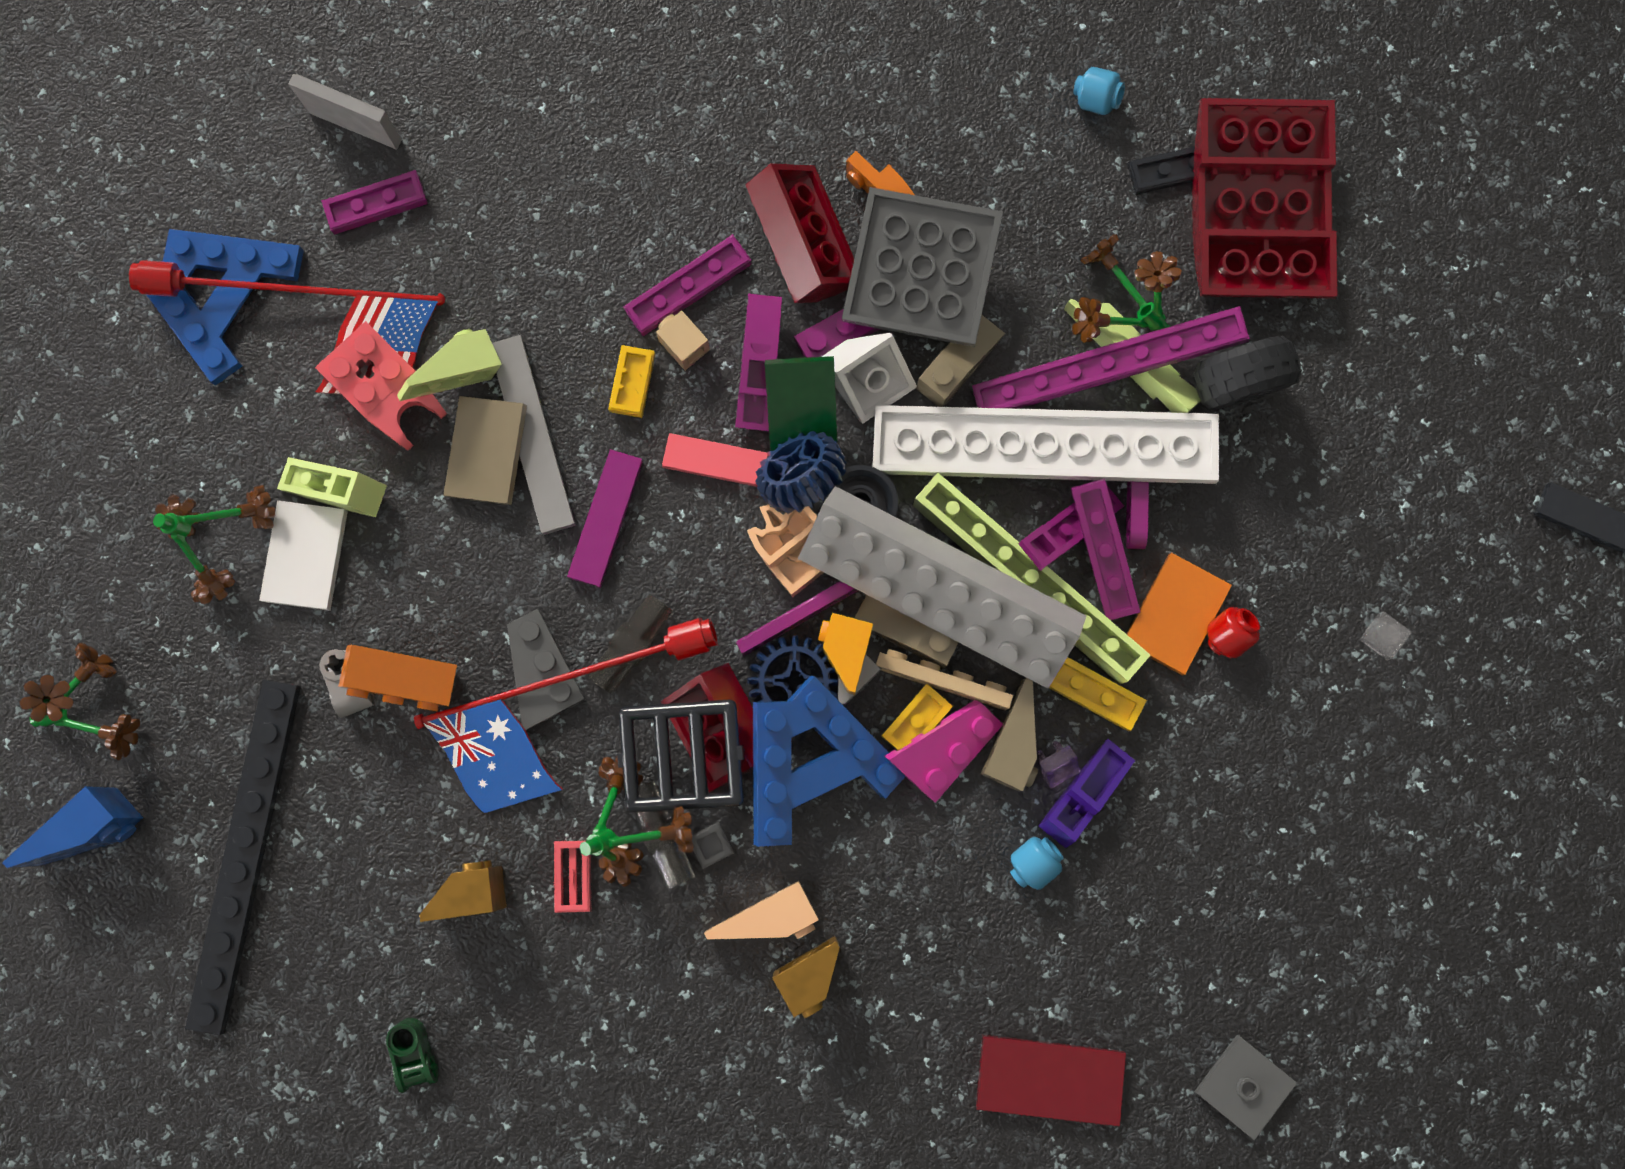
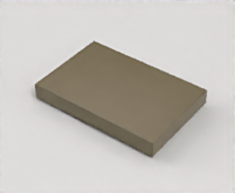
M459 396L443 496L512 505L527 405L516 402Z

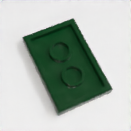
M834 356L765 360L770 451L777 449L778 444L787 442L789 437L794 439L800 433L806 436L811 431H815L817 434L824 432L838 443Z

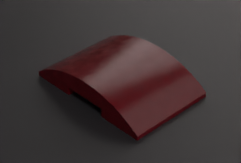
M1200 99L1195 137L1192 190L1193 245L1200 296L1337 297V231H1332L1331 170L1336 165L1335 100Z

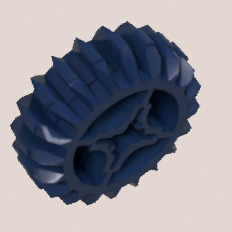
M811 431L806 436L800 433L794 439L789 437L787 442L778 444V448L774 451H769L768 458L760 462L761 468L756 471L757 479L755 482L757 489L765 503H768L777 512L784 510L789 514L796 509L800 513L807 506L813 508L816 502L820 500L825 501L824 497L832 492L834 486L840 485L843 482L841 477L847 472L845 469V455L838 443L824 432L817 434L815 431Z
M797 635L792 636V646H786L784 637H780L778 640L781 648L775 650L770 642L767 643L766 648L770 655L766 657L761 652L756 654L757 659L763 662L762 666L750 665V670L758 673V677L747 679L748 684L758 685V689L749 692L750 698L761 696L762 700L759 702H773L769 698L765 687H774L784 690L789 699L792 696V691L789 690L790 685L785 687L784 681L791 678L793 665H796V674H799V679L803 678L805 682L810 677L800 669L801 655L809 658L818 666L823 678H816L828 690L830 687H838V679H830V675H834L836 672L833 667L827 668L826 664L830 663L827 656L823 658L819 656L823 651V645H817L815 650L812 651L810 650L812 639L807 637L804 646H798L799 639ZM790 655L789 667L785 673L766 676L774 662ZM830 691L831 694H832L836 699H838V694L835 693V692Z

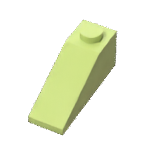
M466 329L455 334L448 343L405 381L397 394L399 401L491 380L502 364L486 329L474 332L471 329Z
M288 457L277 489L347 511L376 517L387 485L359 472Z

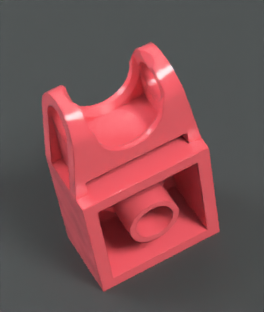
M366 321L315 367L368 422L407 451L413 445L406 438L400 427L401 415L407 408L422 406L435 413L441 419L447 415L433 394L399 401L397 394L405 381L416 371ZM373 365L372 371L374 375L368 379L366 376L363 378L359 377L362 374V367Z

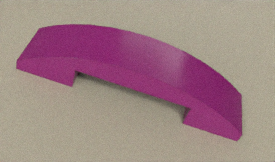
M1108 487L1115 514L1124 505ZM1075 503L1071 504L1046 524L1041 525L1018 543L1040 571L1084 539Z

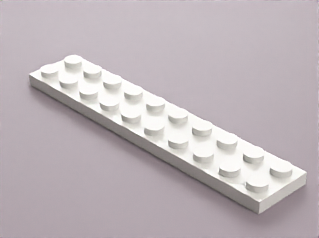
M875 405L873 467L890 475L935 476L939 473L941 476L1064 480L1105 479L1106 481L1217 484L1219 481V414Z

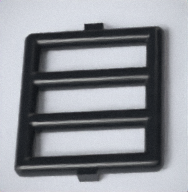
M729 699L627 706L619 710L622 752L617 754L618 768H623L625 805L629 812L669 811L680 806L686 810L737 807L742 805L744 796L741 760L745 759L744 745L739 743L737 705L735 701ZM723 714L729 793L708 794L702 716ZM688 717L694 795L674 796L668 718ZM654 719L659 797L639 798L633 720Z

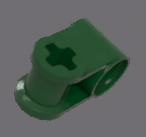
M406 1018L392 1027L386 1037V1046L393 1067L394 1082L398 1091L405 1093L408 1092L409 1087L425 1082L429 1084L437 1083V1064L431 1052L424 1024L418 1019ZM400 1029H406L412 1033L414 1040L412 1045H406L401 1042L399 1038Z

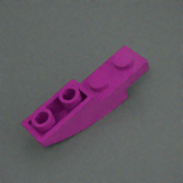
M748 294L735 428L769 431L765 360L777 359L782 297Z

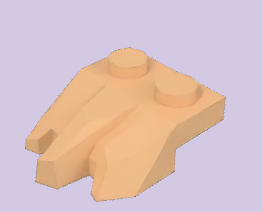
M769 505L759 507L766 521V528L761 530L753 527L747 530L765 564L789 594L794 597L824 573L798 559L817 515L809 506L805 507L800 513L795 509L792 513H785L784 515Z

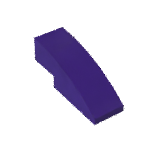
M1107 739L1070 783L1038 827L1064 848L1075 843L1093 816L1100 812L1135 760Z

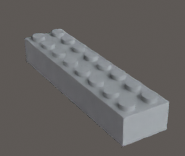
M836 486L823 503L798 557L799 560L1046 688L1050 687L1079 639L1086 619V615Z

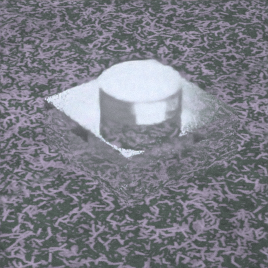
M1383 611L1378 613L1359 640L1386 660L1393 659L1412 632Z

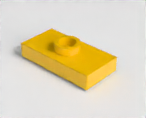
M621 345L608 407L609 412L643 418L656 355L655 351Z

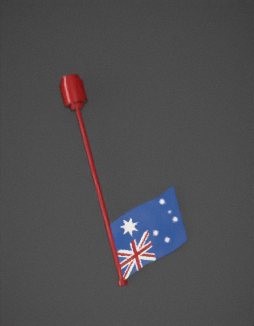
M697 618L668 627V635L664 636L663 644L431 715H415L414 723L418 729L427 727L446 752L466 793L483 813L563 790L544 767L525 728L503 699L667 650L669 656L675 655L678 661L709 652L711 647L717 646V634L710 618L706 620Z

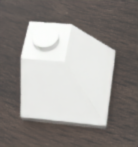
M890 333L847 339L822 356H834L835 387L862 424L875 416V405L890 406L917 387L898 345Z

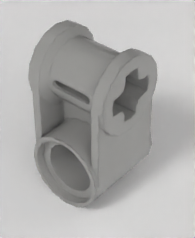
M334 649L329 650L322 656L319 666L329 691L332 706L340 718H344L374 706L375 698L373 693H369L368 699L346 695L347 688L338 687L341 671H335L334 666L339 663L338 659L344 660L346 650Z

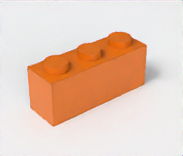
M351 644L347 645L338 687L347 688L346 695L368 699L369 693L383 695L382 702L403 705L404 699L418 701L417 708L438 712L439 705L449 706L457 665Z

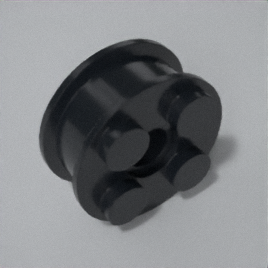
M854 465L845 468L847 472L841 477L843 482L840 485H836V487L857 498H865L869 504L896 517L898 495L893 482L885 473L867 465Z

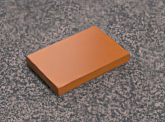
M1171 552L1168 554L1142 603L1140 613H1137L1127 635L1150 654L1149 658L1183 676L1186 674L1207 634L1208 624L1215 619L1232 585Z

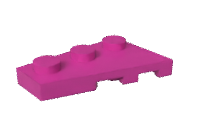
M974 700L943 719L936 728L926 734L921 733L911 739L910 744L899 751L893 750L885 755V757L928 798L936 803L1003 724L981 702Z

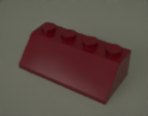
M770 163L746 184V188L794 303L819 302L847 291L854 257L815 165Z

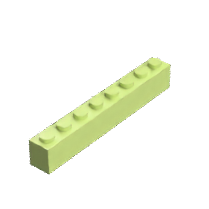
M939 473L916 496L913 507L970 556L1086 615L1081 635L1075 646L1120 685L1128 682L1149 658L1150 654L1048 566L1040 571L1013 536Z

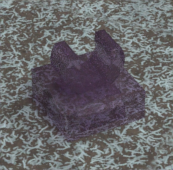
M1058 741L1053 742L1056 753L1049 757H1046L1041 750L1037 751L1043 778L1050 789L1080 773L1077 756L1069 745L1063 748Z

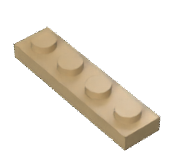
M888 649L887 654L879 653L876 665L880 668V671L920 684H928L933 688L973 701L977 700L982 704L1004 711L1010 708L1013 695L1005 693L1007 687L987 681L986 685L983 686L972 682L973 676L953 671V675H949L939 671L941 666L925 660H921L918 665L906 661L907 655L898 651Z

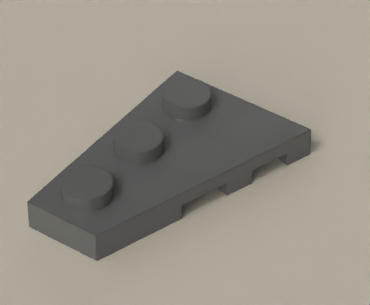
M538 608L507 624L516 688L571 672ZM572 678L517 695L521 724L527 732L585 701L586 699L576 679Z

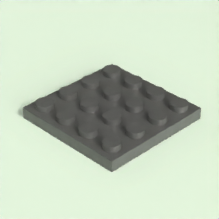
M870 187L842 321L975 347L1003 211Z

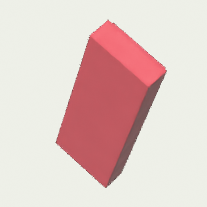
M669 433L662 467L757 487L755 482L757 479L756 471L761 468L760 462L768 458V453Z

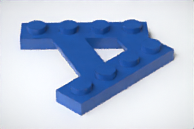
M169 229L164 257L161 262L177 263L179 270L184 271L185 277H191L197 268L226 272L221 280L258 282L261 277L298 281L304 250L300 245ZM217 286L202 309H200L185 287L183 290H179L176 297L147 295L212 384L216 386L243 366L222 336L253 289Z
M810 676L788 701L753 702L754 845L757 847L792 845V809L861 776L880 797L886 799L905 777L885 757L889 752L815 676ZM814 728L834 750L791 770V738Z

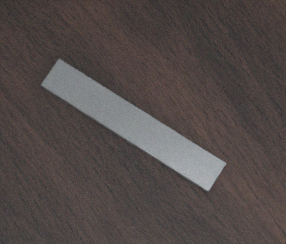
M521 335L493 342L494 349L502 364L496 374L504 401L527 405L519 455L541 533L546 535L576 526L523 338Z

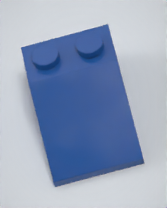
M85 786L2 863L6 868L42 866L116 842L120 843L134 834L137 829L135 825L143 817L117 788Z

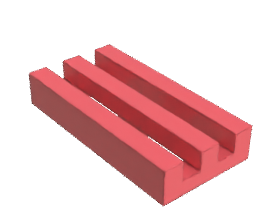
M554 841L555 913L591 911V855L584 856L582 854V904L577 905V848H580V844L584 841ZM563 848H569V905H563Z

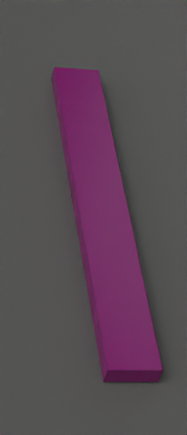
M1238 306L972 385L978 408L1019 409L1249 342V335L1241 308Z

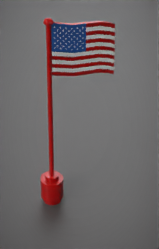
M141 260L139 263H132L129 269L131 289L139 291L140 294L176 297L179 290L184 289L185 284L354 296L355 299L340 327L335 348L366 321L412 368H414L423 333L437 305L442 306L445 303V297L441 293H438V296L191 278L185 277L184 271L179 270L177 263ZM373 365L362 367V374L359 377L363 378L366 376L368 379L374 375L372 371ZM325 378L315 391L316 393L340 394Z

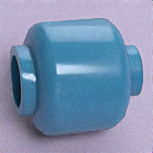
M1091 67L1085 72L1084 76L1079 75L1077 77L1073 94L1078 96V105L1082 110L1107 115L1113 109L1119 108L1125 92V83L1121 82L1119 73L1115 71Z
M1032 837L1012 853L1011 863L1014 869L1010 873L1023 888L1029 885L1036 890H1040L1062 872L1061 861L1064 858L1059 849L1048 838L1044 837L1041 840L1038 837Z

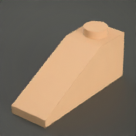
M797 881L706 930L704 934L707 939L789 937L792 934H795L796 938L799 939L815 930L813 923L818 921L819 918L802 885Z

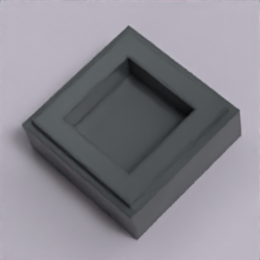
M720 822L692 835L693 851L702 869L734 854Z

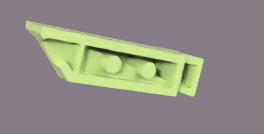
M1070 299L1064 310L1076 322H1079V320L1074 318L1075 309L1080 308L1079 302ZM1102 303L1100 313L1109 314L1110 317L1124 318L1110 303ZM1109 325L1108 327H1099L1101 333L1097 338L1093 339L1103 347L1140 336L1141 334L1133 326ZM1171 365L1130 376L1153 400L1157 397L1172 413H1189L1201 401L1196 388L1179 377L1180 374Z

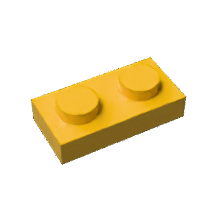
M926 684L881 737L899 751L910 744L911 739L921 733L926 734L934 729L953 706L931 686Z

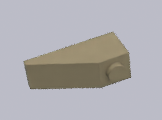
M982 315L976 346L972 347L950 342L919 377L916 389L938 407H945L1004 337L1005 333Z
M866 595L854 618L873 623L872 633L929 662L941 666L940 668L942 669L947 666L959 643Z
M1028 678L1021 681L981 772V775L1018 792L1023 791L1025 786L1030 788L1038 773V769L1034 767L1037 760L1033 681Z

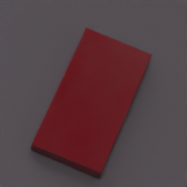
M983 1035L976 1109L1120 1126L1126 1053L1118 1050Z

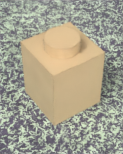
M682 310L675 316L673 314L667 316L658 326L659 330L656 331L659 342L684 370L688 369L710 350L708 339Z

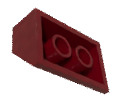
M729 663L699 674L663 699L661 703L670 704L729 699L735 701L737 705L739 743L744 745L745 759L741 760L743 775L753 769V707ZM723 714L702 716L709 793L728 783ZM688 717L670 718L691 757Z

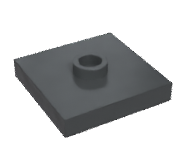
M1236 1035L1194 1092L1250 1138L1255 1140L1297 1082L1242 1037Z

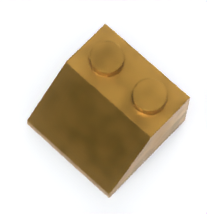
M491 860L462 864L463 871L452 873L420 913V922L489 913L507 908L502 866L492 867Z
M835 936L774 971L772 978L793 1017L802 1013L803 1017L807 1018L823 1008L822 1001L827 997L840 948Z

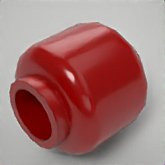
M1230 607L1208 624V645L1218 655L1237 658L1259 641L1260 623L1255 615L1246 608Z

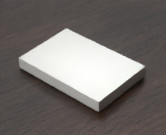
M277 501L259 601L331 610L348 511L332 507Z

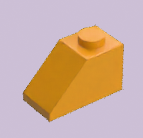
M832 613L830 622L823 620L818 640L824 642L823 651L849 694L855 695L873 623Z

